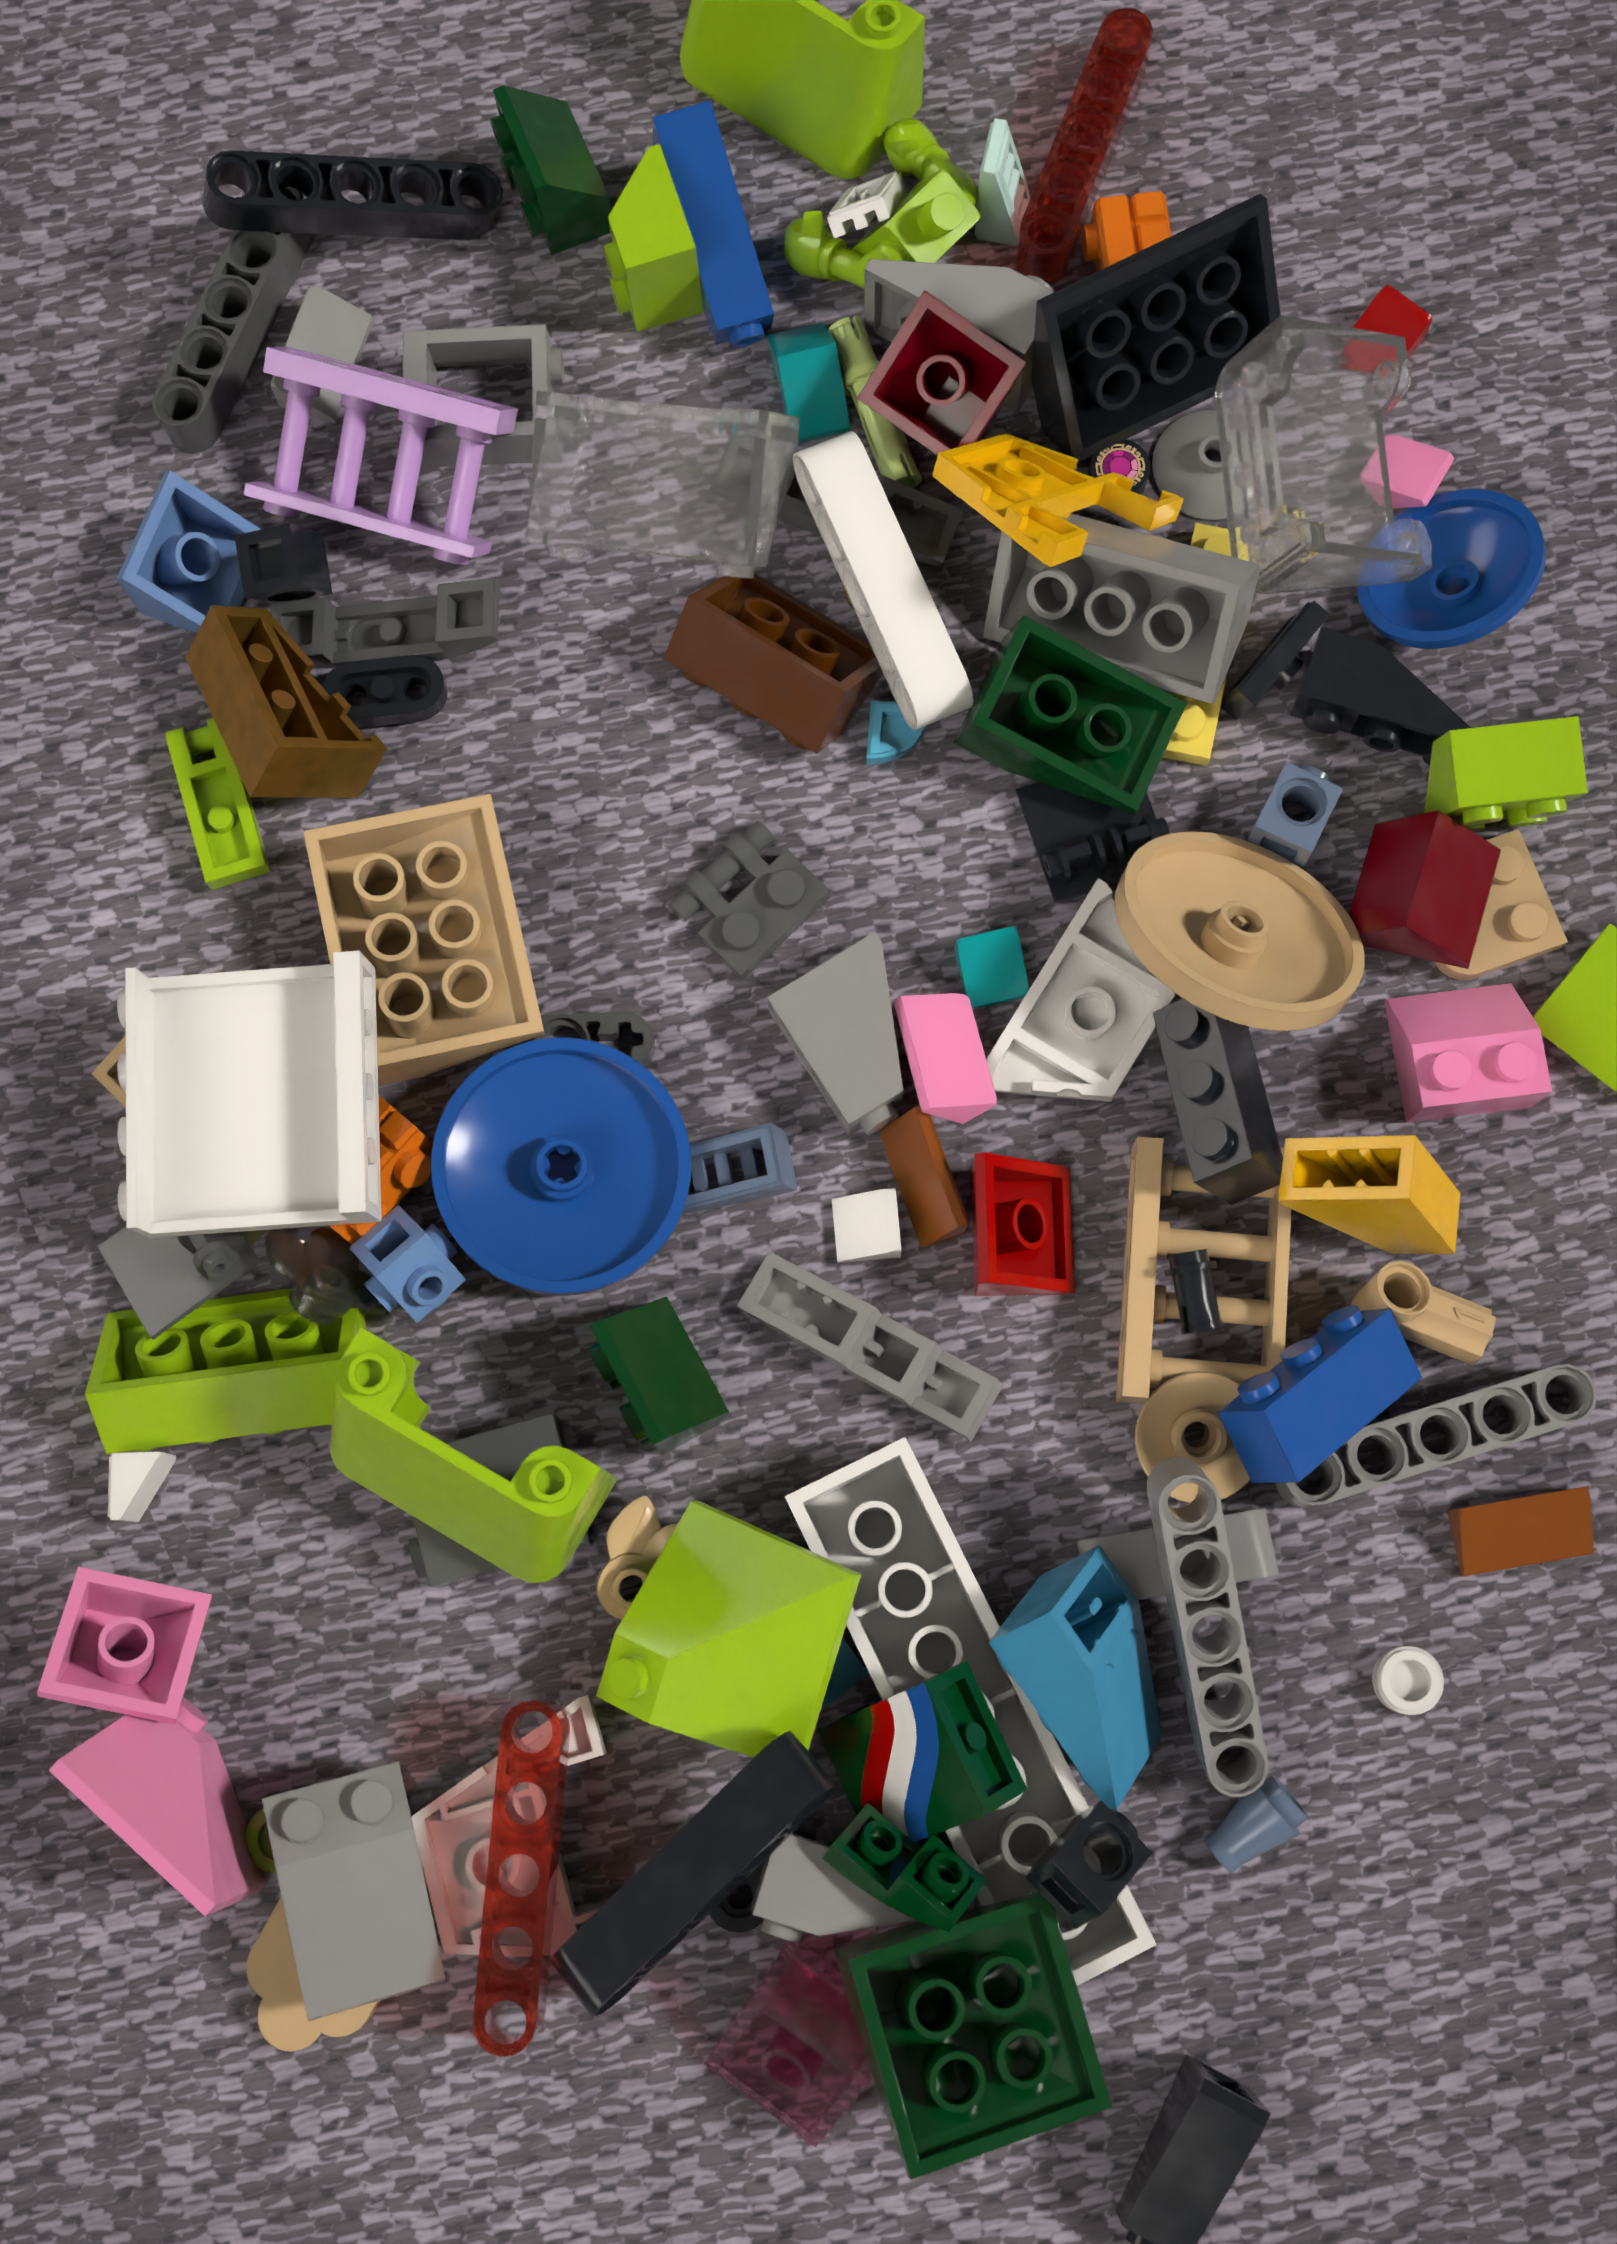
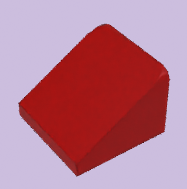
M1385 285L1345 337L1340 347L1385 381H1388L1424 341L1431 325L1432 317L1392 286Z

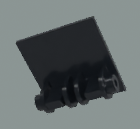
M1041 782L1015 790L1054 904L1088 894L1098 878L1106 882L1109 887L1117 885L1130 859L1140 847L1157 837L1170 834L1165 818L1156 819L1147 792L1138 811L1132 814Z

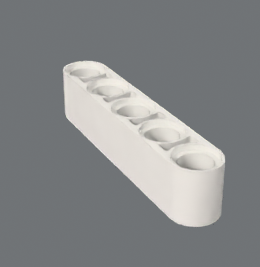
M850 431L794 453L793 466L800 489L899 710L908 726L912 730H917L971 708L973 705V693L967 674L860 438L856 433Z

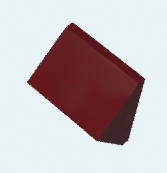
M1439 810L1375 824L1349 912V916L1359 932L1363 946L1469 969L1501 849Z

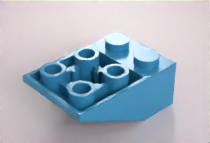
M1099 1545L1040 1575L991 1638L989 1644L998 1655L1004 1670L1015 1679L1037 1710L1042 1724L1048 1731L1054 1734L1073 1761L1083 1782L1094 1791L1099 1800L1109 1809L1117 1810L1162 1737L1139 1600Z

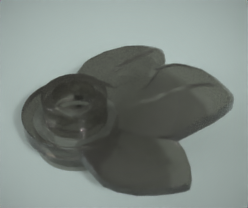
M326 1227L315 1229L306 1241L295 1238L280 1229H270L265 1238V1247L270 1264L291 1280L292 1290L289 1293V1301L292 1307L307 1320L318 1324H330L337 1317L347 1314L350 1308L369 1310L379 1303L378 1299L364 1285L372 1275L358 1269L359 1259L349 1249L352 1245L334 1229Z

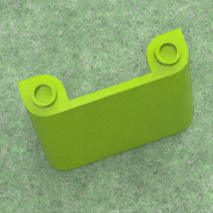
M691 0L680 46L681 70L684 78L693 87L824 171L840 179H855L871 170L885 153L883 138L886 131L895 122L912 118L922 106L925 16L899 0H867L854 12L848 21L815 0Z
M360 1327L342 1356L337 1369L330 1440L331 1457L336 1468L346 1477L518 1579L529 1583H540L557 1577L568 1565L618 1478L575 1452L560 1446H544L530 1453L520 1465L511 1482L419 1428L431 1409L419 1397L414 1386V1373L421 1362Z

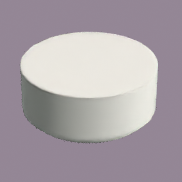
M1399 1646L1386 1651L1377 1660L1373 1669L1372 1683L1378 1699L1387 1708L1401 1714L1418 1715L1430 1710L1439 1701L1443 1692L1444 1678L1440 1665L1431 1654L1421 1648Z

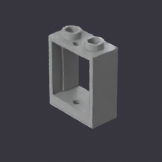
M546 324L403 331V377L437 386V367L532 363L533 421L515 422L514 433L493 435L492 443H485L481 465L555 462V440L565 439L566 425L563 402H554V385H564L565 374L562 348H552ZM435 419L434 428H427L420 468L456 466L461 437L455 435L457 425L437 426V419Z

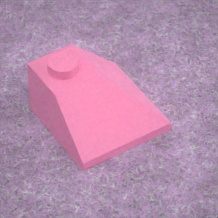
M78 1566L37 1690V1697L176 1724L210 1607L212 1594Z

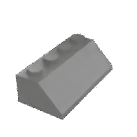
M1071 513L1070 517L1062 519L1089 532L1082 555L1049 567L1001 531L983 638L1001 642L1003 637L1025 615L1160 689L1211 704L1216 701L1248 622L1261 564Z

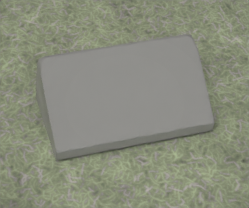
M310 284L285 347H293L357 365L374 322L373 315L321 287ZM273 375L271 390L279 406L286 409L288 390L283 389L284 378ZM321 388L320 395L313 396L310 416L335 423L342 406L340 404L341 393Z

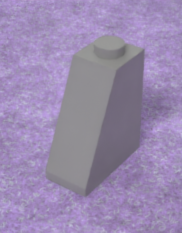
M873 932L767 997L769 1013L848 1136L861 1129L864 1130L866 1135L874 1134L883 1129L899 1116L895 1108L903 1102V1085L883 946L877 933Z

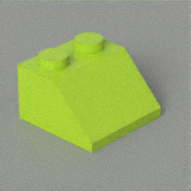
M660 144L648 147L611 210L608 220L612 242L603 245L606 262L611 274L609 282L618 312L622 314L630 311L637 332L704 312L696 246Z

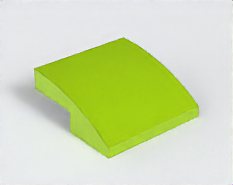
M1609 923L1532 1016L1545 1038L1617 1092V928Z

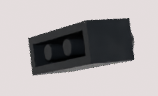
M1184 998L1153 1012L1193 1182L1230 1205L1280 1185L1283 1156L1249 1027L1211 1014Z

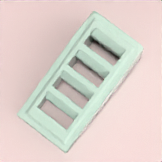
M995 118L994 123L991 122L980 168L977 210L981 218L976 222L975 236L979 240L1017 246L1021 243L1031 199L1007 120Z

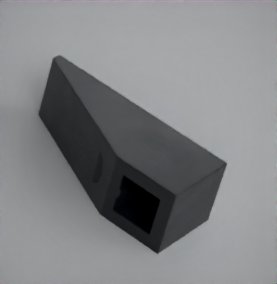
M1321 627L1311 648L1290 716L1303 719L1305 726L1316 732L1334 734L1342 731L1359 736L1372 749L1382 752H1395L1401 749L1423 756V761L1429 766L1432 745L1435 740L1449 730L1471 728L1383 645L1325 627Z

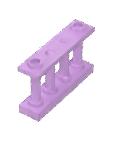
M293 347L266 348L263 372L284 378L283 389L288 390V397L274 481L262 480L245 483V496L263 500V510L272 514L299 518L300 511L433 547V557L449 563L468 565L470 558L490 553L493 541L468 535L485 443H492L493 435L514 433L518 408ZM321 388L341 393L340 404L346 406L331 497L298 488L313 396L320 395ZM378 404L399 409L397 419L403 421L387 512L355 503L370 412L377 411ZM435 419L457 425L455 435L461 437L444 528L411 519L427 428H434Z

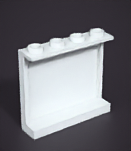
M359 950L333 952V964L154 978H148L135 967L125 968V989L120 990L118 993L117 1011L122 1027L126 1028V1053L119 1055L117 1073L119 1084L122 1090L126 1092V1117H121L118 1123V1143L121 1153L126 1156V1181L121 1182L118 1189V1207L122 1219L126 1221L127 1229L148 1238L382 1222L375 967Z

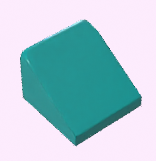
M1016 926L967 936L955 941L954 955L964 994L969 997L972 1010L1021 999L1026 996L1029 986Z

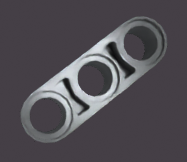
M1266 1509L1223 1515L1235 1582L1279 1575ZM1153 1528L1077 1542L1079 1555L1100 1545L1138 1600L1166 1595ZM1197 1549L1189 1552L1183 1558L1180 1570L1183 1572H1195L1202 1569L1207 1564L1210 1551Z

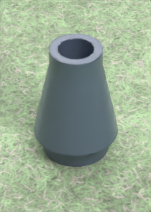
M1271 1774L1254 1793L1240 1797L1216 1831L1204 1841L1216 1859L1232 1874L1242 1864L1300 1835L1297 1827L1307 1820L1309 1816L1285 1785L1274 1774Z

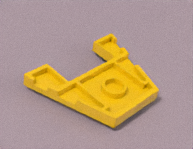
M1007 433L939 452L932 474L936 480L952 491L957 497L1049 567L1082 555L1089 532L1062 519L1070 517L1072 512L1092 505H1099L1151 531L1175 522L1184 498L1165 490L1161 492L1159 501L1131 491L1134 479L1115 472L1096 478L1077 472L1075 469L1078 459Z

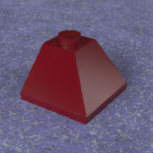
M924 290L857 399L938 455L939 452L981 440L1002 408L1025 368L1027 361L933 294Z

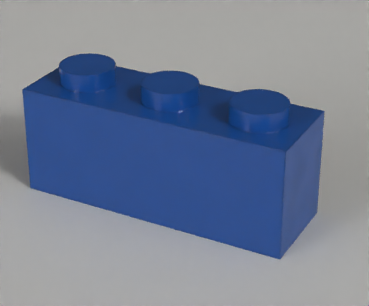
M1351 1305L1330 1313L1321 1322L1324 1328L1311 1338L1296 1342L1284 1349L1280 1354L1282 1361L1269 1372L1258 1374L1244 1381L1237 1389L1239 1396L1218 1412L1252 1483H1299L1422 1378L1390 1308L1360 1311L1358 1306Z

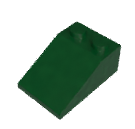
M1023 615L1003 637L973 700V705L969 708L953 743L1008 772L1134 814L1142 803L1187 703Z

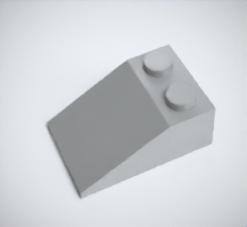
M871 259L865 267V328L867 334L890 345L923 291L927 290L1027 361L1025 368L1003 404V407L1018 414L1033 390L1031 379L1036 302L1055 292L1051 286L1039 277L1032 275L1024 276L1009 267Z
M399 1762L262 1798L308 2022L446 1981Z

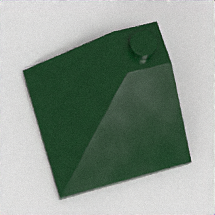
M1039 1892L965 1910L949 1932L922 1922H916L834 1948L852 2016L906 2174L910 2180L1113 2107L1054 1907Z

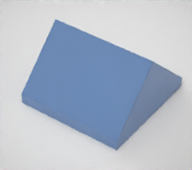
M171 470L165 471L116 580L142 615L198 633L211 605L241 606L244 592L234 535L261 529Z

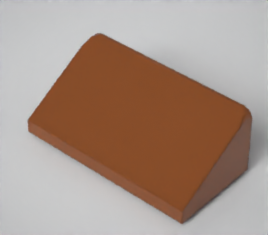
M920 1105L887 1125L881 1131L880 1137L919 1245L921 1247H930L964 1235L969 1219L930 1114L923 1113Z
M1588 1486L1447 1511L1461 1577L1594 1554L1591 1498Z

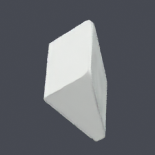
M896 1188L879 1189L832 1199L837 1263L901 1258Z
M164 1452L111 1453V1457H109L108 1517H110V1520L127 1523L139 1522L176 1461V1455Z

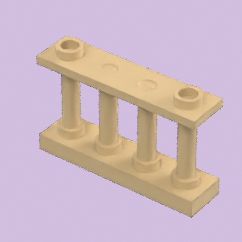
M1136 1138L1131 1147L1116 1402L1142 1404L1149 1398V1389H1157L1161 1383L1189 1372H1213L1224 1375L1241 1385L1253 1376L1269 1372L1282 1361L1280 1354L1285 1349L1291 1209L1278 1201L1280 1185L1252 1196L1269 1198L1267 1236L1170 1228L1169 1221H1159L1160 1196L1170 1197L1171 1190L1199 1193L1210 1192L1193 1182L1190 1166L1173 1165V1158L1163 1157L1164 1138ZM1281 1148L1282 1156L1284 1153V1148ZM1207 1249L1209 1257L1266 1262L1264 1300L1217 1296L1221 1321L1223 1320V1323L1263 1326L1261 1365L1163 1357L1162 1350L1152 1349L1153 1324H1163L1164 1318L1180 1319L1175 1293L1166 1292L1165 1285H1155L1157 1259L1166 1260L1168 1254Z

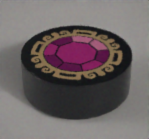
M1125 439L1094 454L1091 458L1088 476L1096 478L1115 472L1134 479L1131 491L1142 494L1150 474V460L1141 446Z

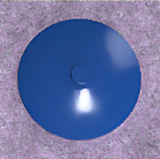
M564 1037L544 1038L525 1042L496 1054L474 1070L457 1088L447 1103L435 1132L431 1157L432 1185L440 1214L451 1236L462 1251L486 1273L512 1287L531 1293L551 1296L581 1295L610 1287L630 1277L653 1259L666 1244L682 1215L691 1180L690 1143L681 1113L673 1098L662 1083L638 1061L619 1050L595 1041Z

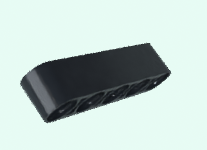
M230 150L218 153L209 161L206 168L202 204L205 214L211 222L220 228L235 231L475 240L485 235L492 226L502 201L503 189L500 179L494 171L485 165L476 163ZM226 184L235 185L242 189L245 195L236 198L230 197L222 193L218 187ZM286 187L296 188L306 198L304 200L289 199L282 194L280 189ZM345 190L356 191L365 198L366 202H350L344 198L341 192ZM401 194H415L426 205H411L403 199ZM460 196L474 197L480 201L484 208H471L461 200Z
M792 1731L783 1733L761 1750L554 1953L550 1959L551 1964L592 2018H596L606 2012L630 1992L836 1790L837 1785Z

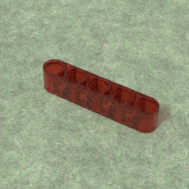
M1126 7L1116 9L1105 17L1099 28L1021 220L1016 264L1018 271L1024 276H1036L1050 284L1062 278L1068 269L1081 236L1082 225L1086 224L1146 73L1153 27L1149 18L1137 9ZM1078 146H1088L1090 148H1080ZM1057 195H1069L1072 198H1060ZM1037 244H1049V245L1052 246L1053 248L1044 249V248H1039V247L1036 246V245H1037Z
M544 1698L524 1701L511 1708L504 1717L500 1729L473 2012V2030L479 2045L489 2054L499 2057L514 2056L524 2050L541 2029L546 2010L570 1723L562 1707L556 1702ZM531 1711L544 1714L552 1725L553 1734L551 1741L543 1750L530 1749L523 1743L520 1737L519 1728L521 1721ZM522 1782L536 1784L545 1795L546 1807L544 1814L539 1820L524 1819L514 1808V1792ZM524 1854L536 1862L540 1878L534 1890L522 1891L516 1889L507 1878L506 1867L512 1855ZM518 1927L529 1934L533 1945L530 1960L517 1963L510 1961L504 1956L500 1948V1936L504 1928ZM504 2000L517 2003L526 2015L525 2031L521 2034L509 2035L498 2029L493 2019L495 2003Z

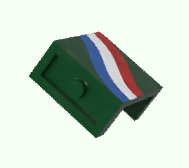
M967 1660L875 1704L864 1705L817 1729L856 1816L869 1803L913 1842L983 1817L1028 1790Z

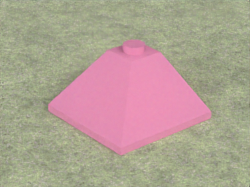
M183 1698L176 1724L124 1715L58 1759L49 1771L204 1916H208L259 1893L267 1884V1879L264 1871L255 1865L245 1837L247 1824L217 1742L203 1729L208 1723V1719L194 1704Z

